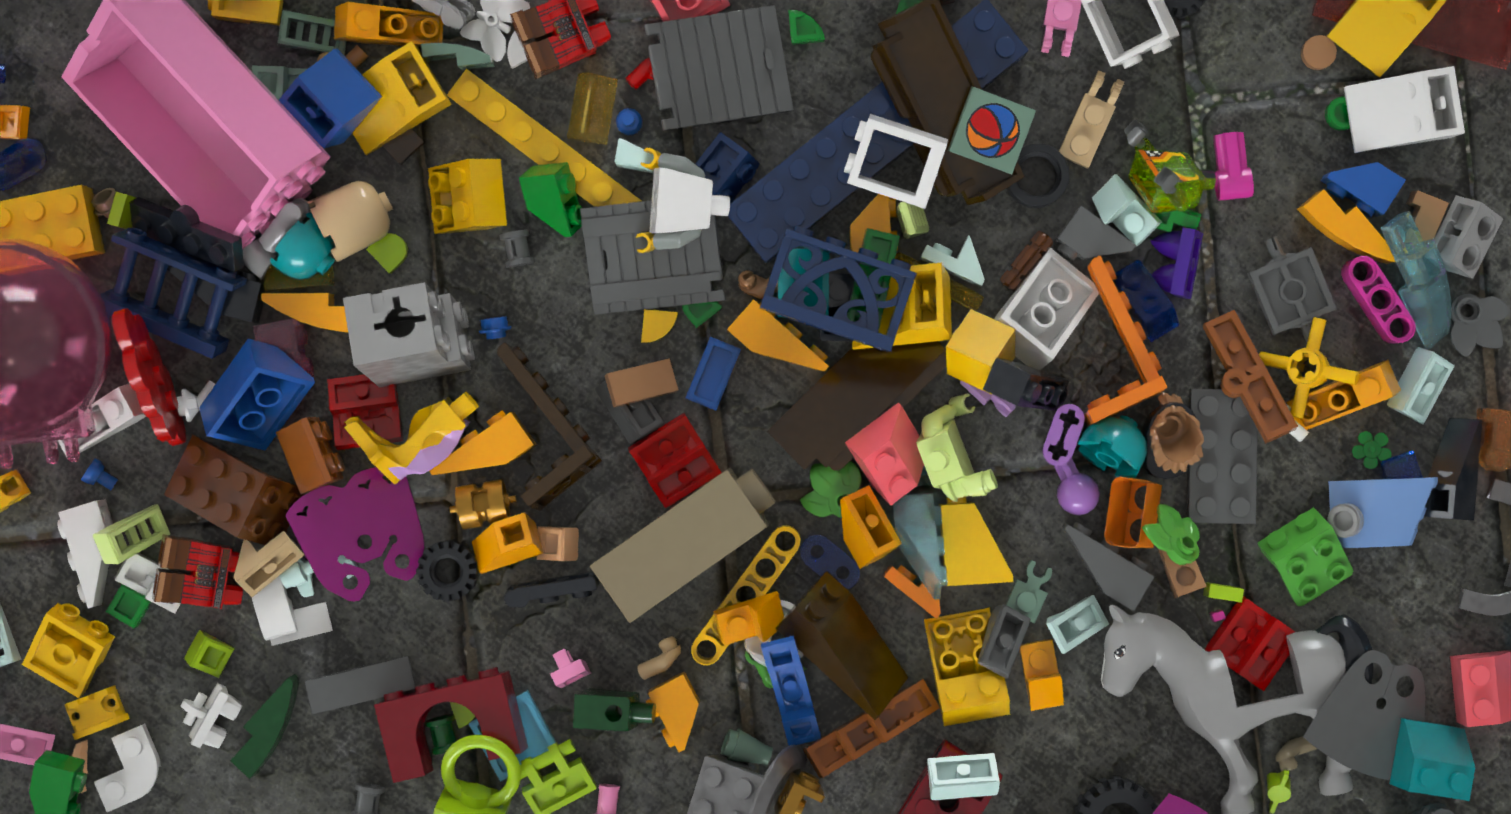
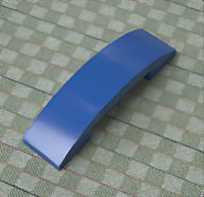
M794 636L760 644L780 710L788 745H800L820 739L821 734Z

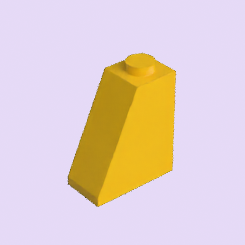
M947 497V504H939L944 585L958 586L1014 582L1013 574L975 503H967L966 497L958 498V502L952 501Z

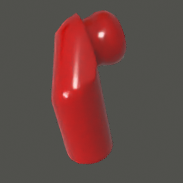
M650 58L644 59L625 78L634 90H637L648 79L654 80Z

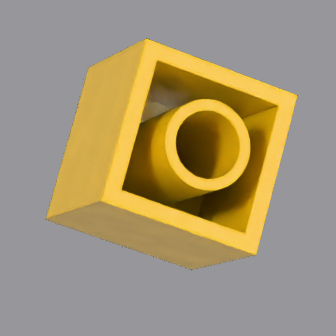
M970 309L946 345L947 374L983 390L996 358L1014 360L1016 329Z

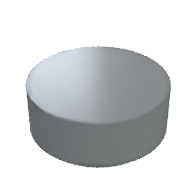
M1344 503L1331 509L1327 522L1333 527L1338 537L1347 538L1361 531L1364 517L1357 506Z

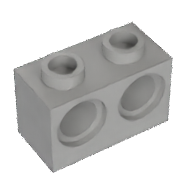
M1456 195L1426 256L1449 272L1473 279L1503 218L1482 202Z

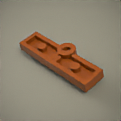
M1235 310L1204 323L1203 329L1226 370L1220 385L1223 393L1231 398L1241 397L1265 444L1295 431L1298 425Z

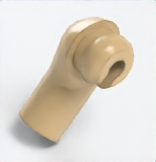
M670 636L661 640L659 648L663 653L638 665V672L642 679L646 680L668 670L681 654V646L677 645L675 637Z

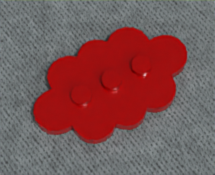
M128 308L114 311L112 314V325L116 340L122 350L124 371L130 386L136 391L144 415L150 420L154 434L159 441H167L172 446L185 443L186 430L183 418L178 413V400L173 381L166 366L162 363L156 343L150 339L144 320L139 314L132 315Z

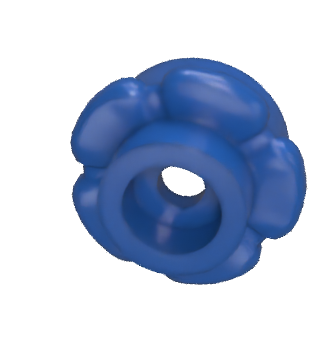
M507 316L480 320L482 330H479V333H486V339L506 337V330H510L512 327L508 326Z

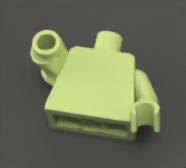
M968 393L952 397L949 400V405L946 404L926 415L921 422L922 432L916 442L932 486L942 489L943 493L955 502H958V498L986 496L991 490L998 488L996 477L991 469L974 473L954 420L955 416L974 412L975 406L966 408L964 404L965 398L970 396Z

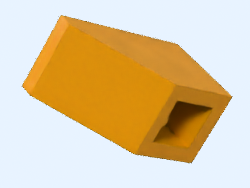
M878 194L849 227L851 251L858 253L859 248H862L867 228L897 235V231H891L890 217H896L895 199Z
M525 512L492 523L472 541L480 574L543 554L536 523Z
M684 671L649 689L648 695L650 698L646 700V703L656 704V717L660 716L666 727L661 732L670 748L676 746L678 752L686 748L700 702Z

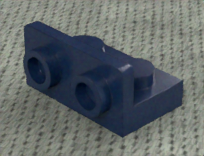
M721 132L695 163L704 170L705 178L713 181L712 194L729 196L730 204L735 200V196L745 183H748L754 177L756 169L760 165L748 151Z

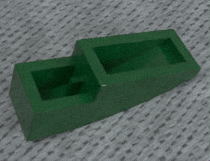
M295 674L288 677L243 726L252 737L230 761L249 779L255 776L269 760L287 728L295 705L299 678Z

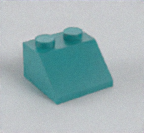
M1401 718L1389 784L1408 792L1470 801L1475 764L1465 729Z

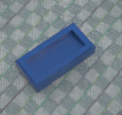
M710 337L685 398L717 411L741 349Z

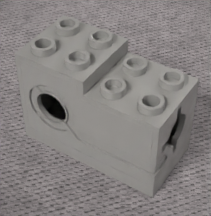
M424 282L382 290V293L378 294L366 293L343 298L353 364L378 387L471 370L470 361L475 360L472 342L467 339L464 328L469 327L466 308H462L461 302H457L450 293L437 295V292L432 291Z

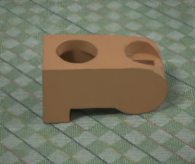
M1416 190L1410 193L1406 203L1414 207L1406 229L1399 233L1396 240L1400 253L1410 257L1423 255L1429 250L1449 204L1446 201Z
M1158 549L1174 599L1207 587L1196 560L1186 565H1179L1169 558L1166 551Z

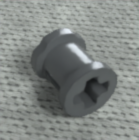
M528 229L499 235L500 240L504 241L508 260L505 262L506 268L535 263L534 257L530 256L527 236L530 235Z
M357 782L355 784V789L358 791L355 810H352L351 814H379L380 796L385 792V786L369 782Z

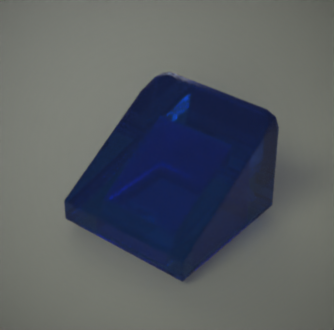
M1413 450L1381 461L1384 479L1423 478Z

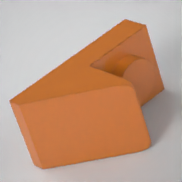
M890 565L883 576L937 619L941 611L936 566L933 565L918 585L913 582L916 576L907 568L900 565L896 569Z

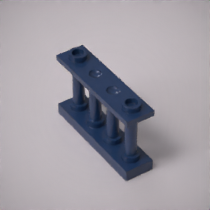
M127 228L113 234L111 241L124 246L125 251L115 287L97 295L94 300L93 309L112 316L114 311L128 308L132 315L139 314L142 317L148 332L211 359L226 352L230 339L219 335L217 330L228 290L234 291L246 285L247 278L238 275L237 271L232 272L149 238L145 231L138 228ZM138 252L155 259L144 301L131 298L127 292ZM168 265L185 272L174 314L159 310L160 307L157 305ZM198 278L215 284L204 326L201 327L190 323L189 318H187Z

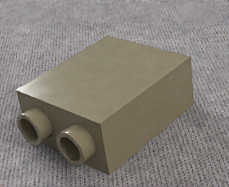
M729 467L590 565V568L627 621L631 623L767 528L768 520L762 512L774 505L775 499L753 468L738 478L731 467Z

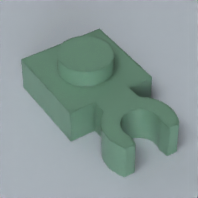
M1030 560L1026 566V582L1016 579L1005 605L1031 619L1030 622L1035 624L1048 595L1047 592L1040 589V586L1051 578L1052 569L1047 567L1042 576L1036 577L1033 574L1036 562Z

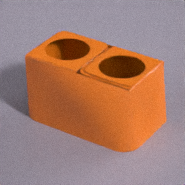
M1117 477L1113 480L1104 533L1108 544L1126 548H1154V544L1147 537L1142 527L1145 524L1157 523V506L1160 504L1162 485L1148 480ZM1147 486L1144 509H1141L1135 503V493L1140 487ZM1142 519L1139 542H1136L1130 535V527L1134 521Z

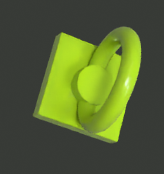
M470 735L454 742L447 749L442 759L441 775L445 787L434 808L433 814H507L512 797L517 792L521 781V768L515 753L502 741L486 735ZM475 748L494 752L506 765L508 772L506 784L501 790H497L479 783L457 779L454 768L458 757L465 751Z

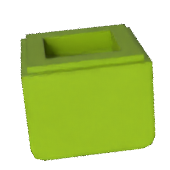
M199 630L185 655V661L189 666L219 678L234 651V647Z

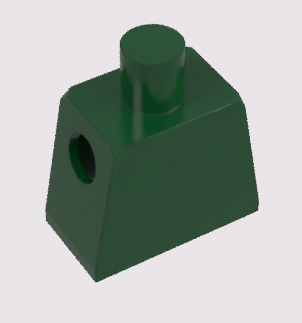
M589 688L575 694L573 728L630 731L638 727V722H655L656 704L640 702V694L637 692ZM618 706L622 710V715L618 712Z

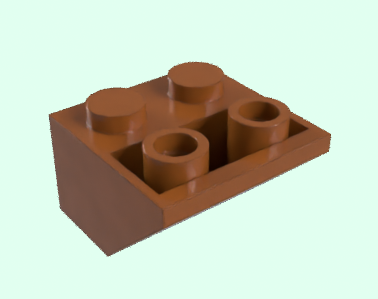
M306 417L276 432L300 494H307L319 487L344 479L341 473L345 470L344 463L339 453H333L329 440L333 438L326 421L321 422L319 417Z

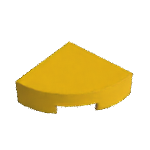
M644 309L641 343L654 342L667 335L676 323L678 312Z

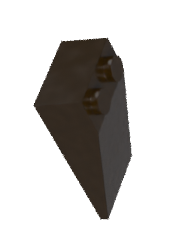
M828 571L802 595L776 627L785 638L794 636L798 650L874 720L880 716L908 679L907 674L854 596Z

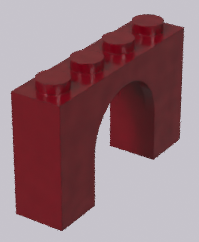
M498 667L479 671V677L467 680L466 674L446 679L447 685L435 688V683L430 682L416 686L415 693L404 695L402 689L384 694V700L374 704L393 783L422 777L434 770L425 736V721L432 708L438 703L454 702L468 708L477 718L482 735L491 736L502 741L515 755L528 749L510 671L499 672ZM486 750L489 761L500 758L494 752Z

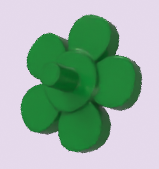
M1368 431L1358 435V441L1362 445L1354 446L1352 454L1356 459L1365 457L1363 461L1365 468L1375 469L1378 465L1377 458L1382 462H1387L1391 458V450L1381 448L1388 443V437L1384 433H1377L1374 440L1372 434Z

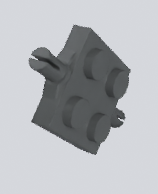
M1278 236L1264 241L1272 260L1268 261L1263 267L1247 274L1272 335L1287 329L1300 328L1307 343L1313 317L1320 318L1322 315L1336 310L1337 307L1312 247L1298 253L1284 254Z

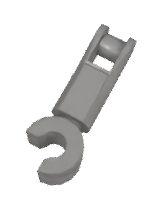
M297 198L285 204L262 236L243 249L244 265L259 279L262 280L267 269L271 265V257L274 259L279 257L275 248L285 234L298 220L302 222L306 218L305 214L310 212V207L306 200Z

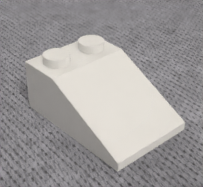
M1049 248L1000 309L994 320L1016 329L1015 356L1027 366L1041 370L1055 358L1099 292L1092 280L1052 248Z

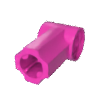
M1244 132L1214 135L1217 167L1214 186L1217 200L1252 197L1254 184L1250 167H1247Z

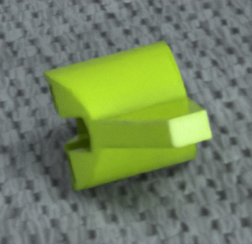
M1287 770L1267 775V795L1271 800L1269 813H1275L1278 803L1285 802L1291 797V781L1289 771Z

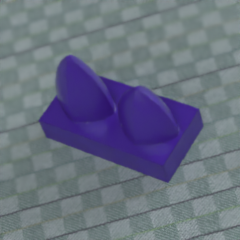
M1182 227V231L1166 232L1151 240V244L1156 250L1166 257L1176 260V264L1162 266L1151 274L1158 287L1178 298H1192L1203 233L1196 229Z

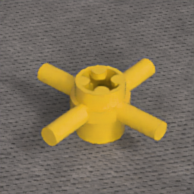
M1313 317L1306 348L1295 351L1290 357L1263 351L1259 353L1265 366L1287 370L1289 378L1297 385L1290 411L1293 417L1303 419L1310 388L1323 385L1328 379L1356 385L1359 380V372L1330 366L1325 355L1319 351L1327 321L1325 319ZM1309 359L1310 364L1316 365L1315 373L1312 371L1306 372L1305 377H1303L1301 372H1304V362Z

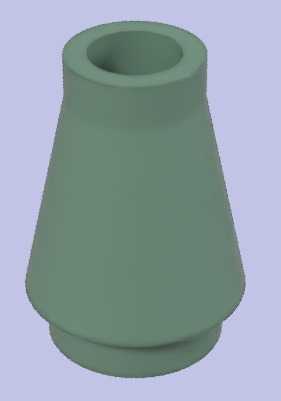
M739 728L736 731L732 729L727 731L721 747V754L727 756V759L730 761L755 763L764 766L768 765L773 752V747L765 745Z

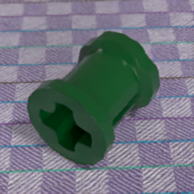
M454 714L441 715L425 721V726L430 728L434 745L431 749L433 755L445 753L457 741L452 721L455 720Z

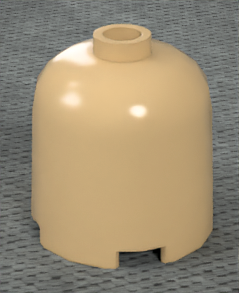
M365 181L351 182L308 201L311 213L323 237L331 235L335 243V248L330 251L336 262L381 240L390 229V219L387 212L393 210L385 192L378 194L375 188Z

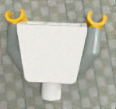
M652 148L644 149L645 152L653 154L654 159L650 164L641 162V165L654 170L650 232L639 233L635 237H645L648 245L646 248L637 249L639 253L651 252L654 249L681 248L699 238L702 229L709 228L711 215L728 216L730 197L712 195L713 181L705 178L704 170L687 157L668 153L661 154Z

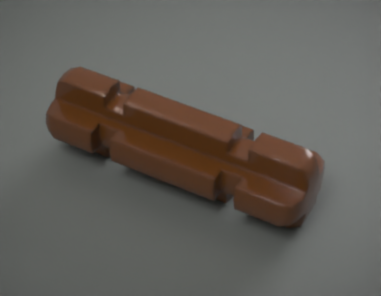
M1038 231L1030 240L1032 244L1030 246L1026 245L1011 264L1012 269L1010 271L1007 269L1000 278L1001 283L1012 291L1017 290L1023 282L1021 278L1023 276L1027 277L1043 257L1041 253L1043 251L1046 253L1053 244V240L1047 234Z

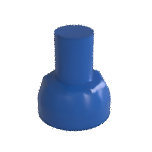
M623 109L616 117V126L625 135H634L642 128V117L635 109Z
M94 458L81 481L91 485L97 482L112 490L118 479L105 472L103 463Z

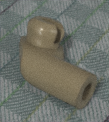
M1301 736L1287 741L1275 755V760L1279 762L1281 771H1291L1298 766L1295 756L1316 750L1317 748Z

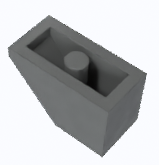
M1083 206L1076 210L1054 240L1060 245L1058 251L1073 261L1076 257L1080 260H1087L1098 256L1105 257L1129 253L1136 246L1108 224L1105 225L1101 219Z

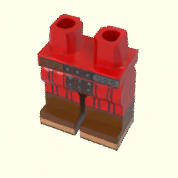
M551 0L534 8L510 14L512 25L522 48H524L525 56L535 80L577 62L586 56L596 54L597 47L611 40V34L605 21L588 27L585 21V16L599 11L596 0Z
M163 534L157 563L160 568L156 569L152 592L153 601L222 609L223 604H241L243 588L240 585L227 584L228 572H235L240 552L232 551V548L227 545H218ZM167 569L188 570V571H191V573L181 572V571H174V570H167Z

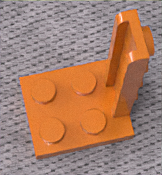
M1101 256L1092 259L1088 265V272L1143 385H1141L1138 379L1121 387L1117 391L1118 397L1110 399L1107 394L1090 402L1087 405L1089 410L1084 413L1087 427L1101 419L1113 416L1160 394L1168 388L1163 377L1159 376L1157 372L1161 370V365L1153 351L1148 353L1143 343V340L1147 338L1141 324L1138 321L1133 323L1128 313V310L1132 309L1128 297L1124 291L1118 292L1113 280L1117 279L1111 263L1109 261L1103 262Z

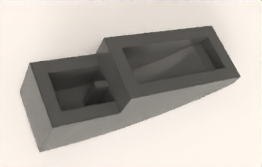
M409 656L351 668L305 681L312 714L382 698L384 694L402 689L405 692L416 687Z

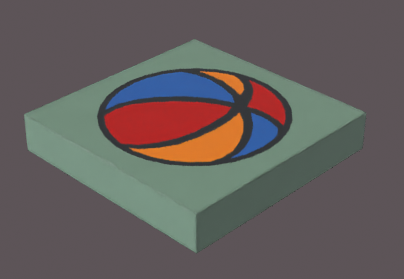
M971 86L947 151L1012 174L1036 110Z

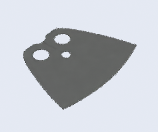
M1367 651L1350 667L1333 689L1303 737L1318 750L1348 768L1368 776L1390 780L1401 718L1425 722V684L1422 672L1417 667L1407 663L1400 666L1394 665L1386 654L1379 651ZM1371 663L1379 664L1382 669V676L1375 684H1369L1364 676L1366 667ZM1404 676L1410 677L1414 684L1413 691L1408 697H1401L1396 689L1397 682ZM1379 698H1384L1386 701L1383 709H1378L1376 706Z

